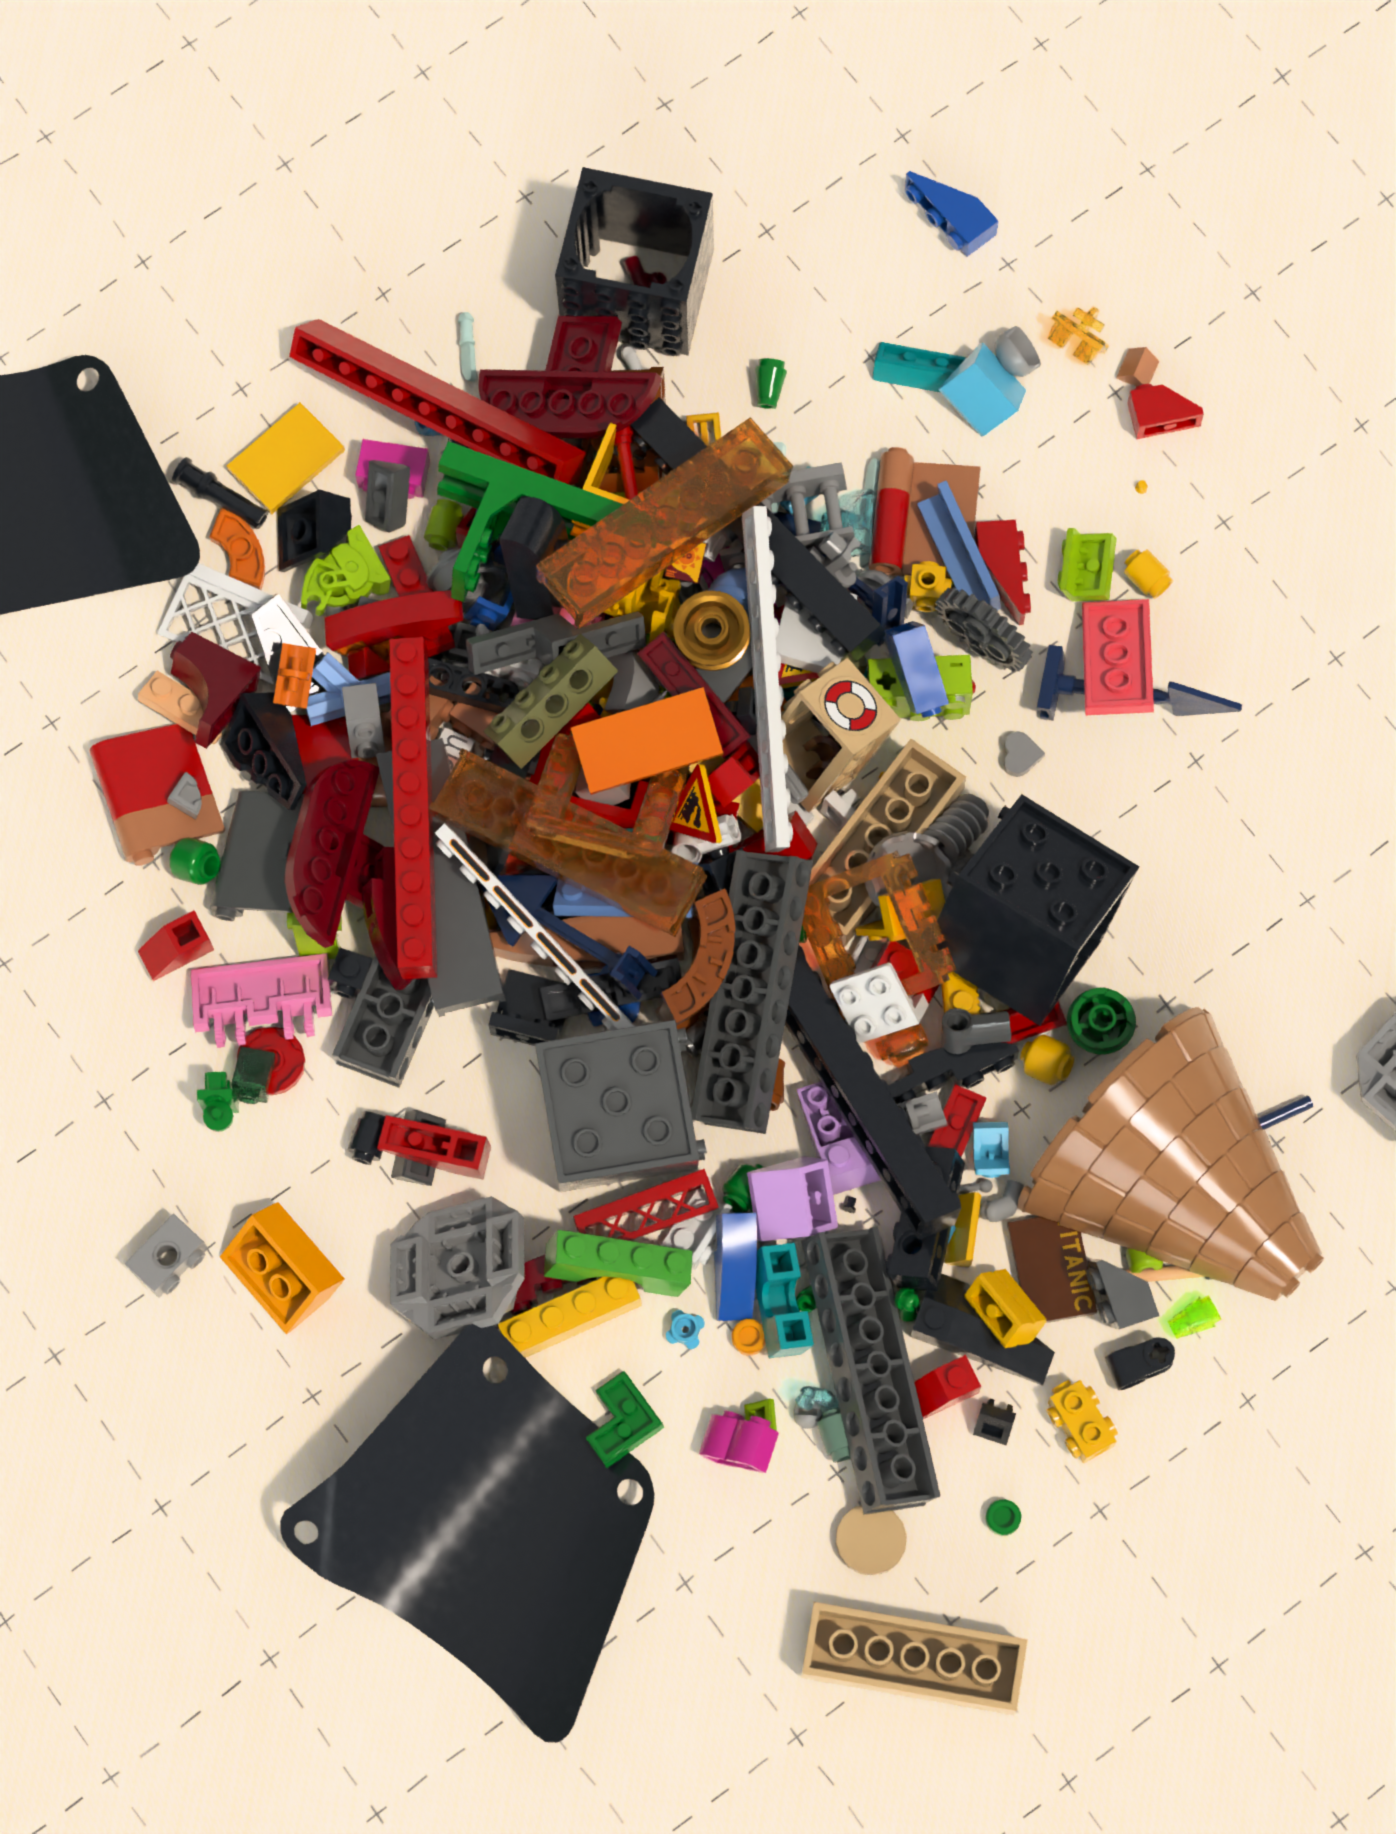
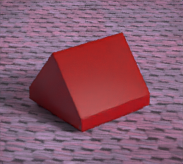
M362 647L350 651L348 654L349 672L357 679L387 672L390 669L389 664L369 647Z

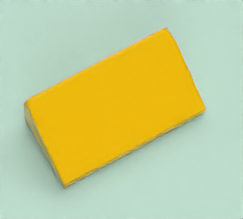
M979 1192L958 1195L961 1202V1210L954 1225L956 1229L947 1245L944 1259L947 1265L968 1268L972 1265L981 1202Z

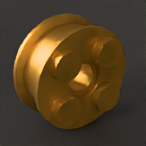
M713 590L699 592L689 597L676 613L673 624L676 645L694 667L706 671L723 670L734 665L746 652L750 641L748 616L743 606L731 595ZM709 623L718 624L722 628L721 633L715 638H707L702 633L703 628Z

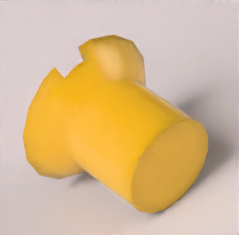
M1144 480L1136 483L1135 490L1137 493L1144 494L1147 492L1148 486Z

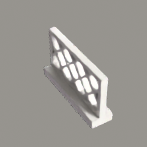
M198 563L192 573L183 577L157 634L177 643L179 640L183 642L191 632L200 634L216 628L222 643L219 646L229 650L228 647L246 641L252 656L247 658V660L260 666L258 660L265 658L264 654L256 655L250 640L257 636L256 631L248 633L242 617L254 612L272 598L273 595ZM190 584L202 588L206 600L188 607L185 594ZM208 591L218 596L210 598ZM224 599L231 601L236 613L218 620L213 604ZM283 600L304 629H309L314 616L309 611ZM182 603L184 609L178 611ZM238 605H241L247 609L240 611ZM208 606L214 622L196 629L191 612ZM183 615L187 616L192 631L181 635L169 632L175 618ZM238 619L244 635L226 642L221 625ZM261 670L259 679L274 685L271 676L263 673Z

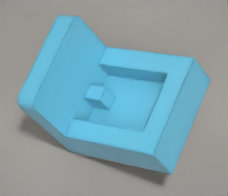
M973 1122V1163L976 1175H982L986 1178H997L1001 1175L1010 1174L1008 1122Z

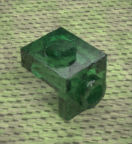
M246 1047L240 1048L231 1082L232 1090L238 1100L251 1105L258 1102L268 1103V1086L276 1059L274 1052Z

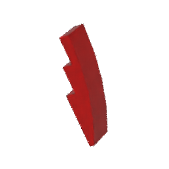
M452 590L389 598L357 606L325 617L326 646L332 651H336L359 641H363L370 647L396 636L400 638L420 637L462 621V601L451 598Z

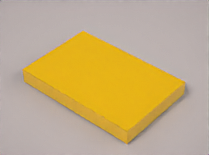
M299 402L226 467L272 515L345 451V447Z

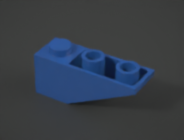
M912 171L906 173L904 190L907 197L914 204L919 203L925 210L929 222L934 227L939 226L946 233L947 241L956 251L960 249L968 257L997 235L999 221L978 197Z

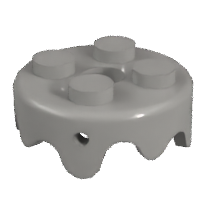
M903 831L893 833L875 845L866 862L864 878L869 897L879 909L881 908L878 896L930 879H941L945 901L947 900L951 891L949 884H946L951 863L939 849V841L937 839L920 833ZM908 865L911 869V878L907 883L902 884L898 876L899 871L903 866Z

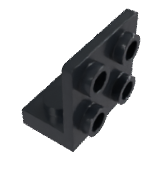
M509 970L503 987L506 1001L499 1002L496 1013H491L488 1023L490 1034L535 1046V1043L561 1039L566 1018L554 1021L544 1020L538 988L561 984L562 982Z

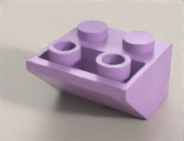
M802 1156L747 1172L753 1213H756L758 1241L807 1237L838 1228L827 1159Z

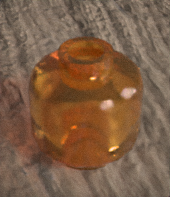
M921 1023L881 1036V1040L875 1042L881 1059L883 1061L889 1059L895 1067L907 1065L909 1059L925 1053V1047L929 1046L928 1038Z

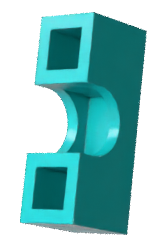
M795 1243L762 1246L757 1250L755 1289L768 1359L802 1355L814 1346L808 1311L800 1312L796 1302L795 1286L797 1280L801 1277Z

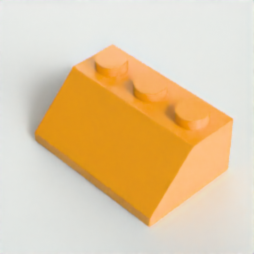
M279 1202L252 1214L220 1256L285 1334L294 1330L327 1302L345 1280Z

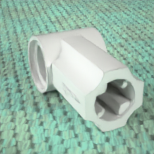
M733 814L717 817L722 838L721 843H711L676 832L671 854L676 862L699 863L702 854L740 842L741 832L738 821Z

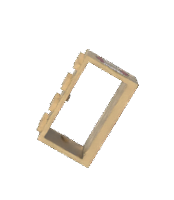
M848 657L838 665L834 662L829 663L818 673L819 678L814 682L807 679L800 684L794 691L796 695L784 704V711L781 712V720H784L786 726L783 753L787 755L788 763L809 791L806 799L800 802L808 813L823 803L824 798L833 790L838 792L853 781L901 721L899 716ZM813 715L817 717L842 747L816 780L807 778L806 772L816 762L821 761L820 757L814 751L806 752L802 746L812 737L824 736L810 720Z

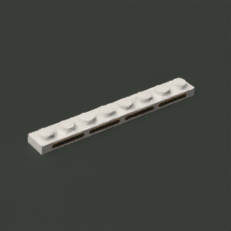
M447 824L442 825L435 832L440 838L436 845L449 858L455 854L464 864L459 868L461 872L473 884L477 880L487 889L483 893L487 900L496 909L502 905L510 913L511 916L507 918V921L519 934L526 931L535 940L530 945L544 960L548 956L552 958L558 965L554 971L567 985L573 981L582 992L578 997L591 1011L597 1007L606 1016L602 1023L610 1031L635 1027L627 1016Z

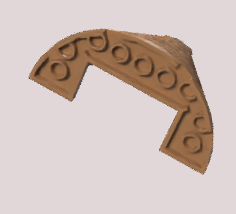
M1194 1007L1164 1024L1155 1037L1157 1041L1155 1044L1149 1039L1144 1040L1087 1097L1089 1101L1082 1110L1085 1115L1081 1119L1077 1115L1070 1118L1047 1147L1030 1174L1033 1178L1032 1183L1034 1186L1030 1188L1027 1185L1022 1189L1017 1207L1023 1213L1027 1212L1059 1222L1060 1226L1144 1252L1146 1255L1157 1260L1189 1269V1272L1234 1285L1239 1289L1270 1300L1277 1301L1282 1295L1288 1298L1300 1285L1299 1277L1306 1270L1310 1274L1314 1272L1323 1262L1324 1257L1304 1213L1299 1209L1286 1174L1280 1168L1266 1131L1262 1129L1247 1090L1242 1086L1229 1052L1223 1045L1212 1014L1205 1008L1202 1010L1199 1007Z

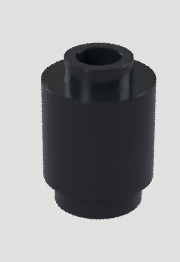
M364 1111L362 1118L357 1119L347 1148L353 1154L352 1159L365 1165H371L372 1161H380L383 1151L378 1150L377 1147L385 1116Z

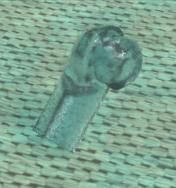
M807 1385L799 1390L801 1393L795 1399L796 1404L806 1411L812 1410L815 1402L826 1411L838 1408L839 1406L837 1397L830 1390Z

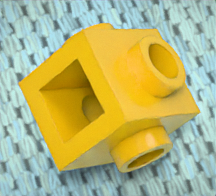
M932 561L912 564V574L905 575L904 580L908 582L907 595H910L909 599L914 602L912 609L921 612L937 611L935 609V602L947 588L951 589L952 579L945 578V566H939L938 563Z

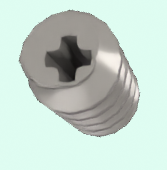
M963 794L923 834L939 841V849L950 860V863H954L972 845L973 841H976L987 830V818L989 816L987 804L973 794Z

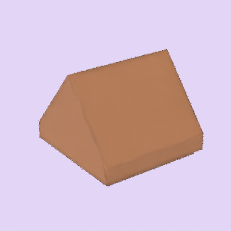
M1147 347L1130 348L1116 379L1136 387L1142 384H1150L1159 360Z

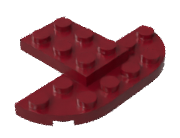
M558 316L545 370L480 369L478 387L481 400L557 438L589 439L604 437L610 423L617 425V433L635 422L655 399L662 378L654 372H611L622 322L617 316Z
M348 760L334 764L314 777L304 795L287 857L284 882L291 908L305 933L324 948L334 945L345 900L363 909L362 887L371 878H375V856L384 847L363 834L380 771L379 767L364 761Z

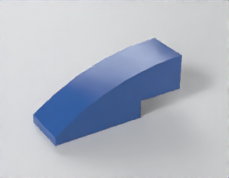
M756 1213L716 1215L717 1250L714 1251L716 1321L752 1319L757 1264Z

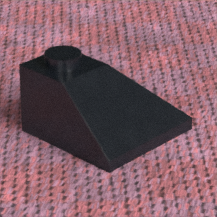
M319 489L277 509L280 572L289 571L326 554L351 530V498Z

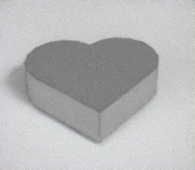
M1016 731L1007 736L1004 746L1007 754L1004 767L1011 776L1021 777L1045 757V752L1025 733Z

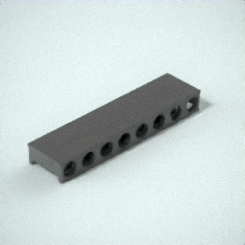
M443 738L431 740L437 977L428 978L435 1011L438 1017L446 1016L445 1013L497 1000L503 1002L506 1001L478 881L473 884L459 869L464 864L455 854L449 858L436 845L440 838L435 832L442 825L447 824L470 848L448 753ZM391 750L376 754L394 830Z
M464 822L470 849L488 867L485 830ZM479 885L480 893H481V897H482L483 891H482V889H481V887H480V885ZM375 954L362 989L358 993L332 1053L336 1064L400 1088L434 1009L428 978L414 979L403 990H395Z
M736 850L729 891V899L735 920L734 953L722 984L710 1000L691 1109L692 1120L705 1123L704 1125L766 1134L813 860L802 859L796 856L787 857Z
M878 1226L867 1230L828 1234L819 1232L808 1239L801 1240L863 1514L923 1507L926 1503L941 1497L899 1314L894 1304L892 1284L886 1272V1259Z

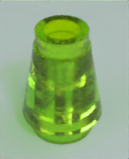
M1207 1295L1202 1299L1198 1296L1167 1322L1176 1339L1214 1328L1216 1327L1215 1323L1221 1321L1222 1318L1210 1296Z

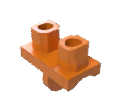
M288 643L282 644L273 704L307 709L316 648Z

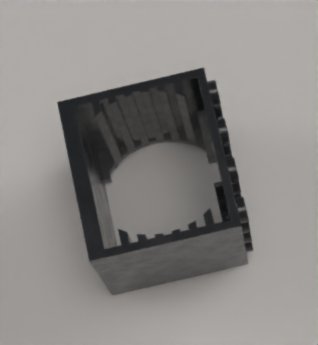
M582 167L555 273L559 316H617L622 322L618 342L628 343L633 348L640 350L648 348L658 349L670 356H679L680 354L689 356L714 252L713 193ZM599 239L688 257L682 269L675 277L665 284L652 282L650 288L596 277L595 270L584 268L588 267L590 256H596L600 252Z
M1021 794L1011 808L1004 805L997 817L1001 821L962 871L958 874L954 870L949 876L946 884L951 885L952 889L934 928L928 925L921 938L927 940L922 953L1041 1026L1101 944L1140 866Z

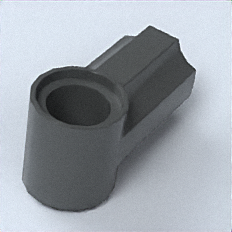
M954 1008L948 1010L942 1016L941 1044L949 1053L962 1054L968 1051L972 1045L1011 1041L1010 1019L1007 1011L970 1014L967 1010Z

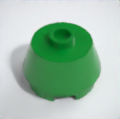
M1103 987L1093 988L1081 993L1074 999L1068 1010L1067 1027L1071 1038L1080 1048L1093 1054L1106 1055L1121 1050L1129 1043L1135 1032L1136 1016L1130 1002L1119 992Z

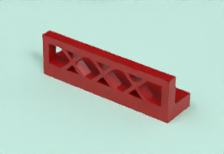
M704 1168L574 1215L573 1220L579 1233L587 1234L585 1229L602 1224L611 1228L608 1235L609 1238H612L614 1232L617 1231L624 1235L615 1239L631 1241L717 1210L719 1206ZM702 1187L709 1201L708 1205L697 1209L683 1203L688 1192ZM682 1195L680 1200L674 1199V1197ZM667 1200L677 1205L672 1217L669 1219L661 1220L650 1215L654 1205ZM646 1207H649L647 1212L641 1210ZM681 1207L689 1210L688 1212L677 1215ZM635 1212L644 1216L639 1230L628 1232L618 1227V1223L624 1215ZM616 1219L614 1225L608 1221ZM648 1219L656 1222L655 1224L644 1227Z

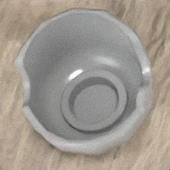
M1014 326L998 336L995 343V354L1000 364L1009 374L1024 377L1041 366V361L1035 347L1019 326Z

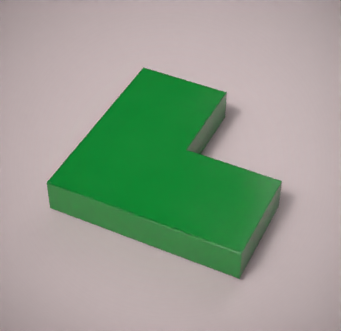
M622 1371L595 1390L614 1418L592 1432L586 1439L606 1468H608L665 1427L627 1373Z

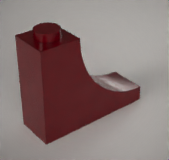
M191 632L183 642L179 640L174 645L170 654V658L173 659L170 674L183 681L200 701L203 715L199 720L195 743L207 749L230 722L242 693H255L257 691L262 667Z

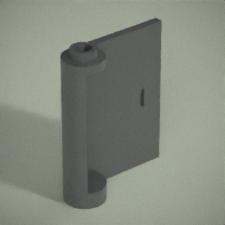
M238 792L210 904V909L215 912L216 918L233 922L235 917L243 916L244 910L293 913L284 877L288 853L305 794L301 795L295 810H288L270 796L268 792Z

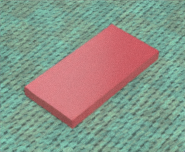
M1149 599L1082 602L1086 716L1154 712Z

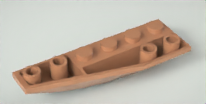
M579 916L562 920L614 953L620 952L624 954L628 946H631L641 952L650 964L678 958V961H684L680 917ZM544 927L582 969H602L606 965ZM490 929L496 957L547 967H558L550 956L544 960L531 947L530 944L535 940L526 931H524L516 945L511 947L501 930Z

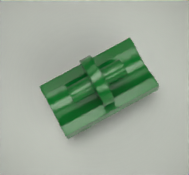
M206 1072L205 1089L197 1090V1101L204 1112L203 1120L208 1129L214 1132H222L232 1125L233 1113H239V1102L231 1088V1081L227 1080L226 1072Z

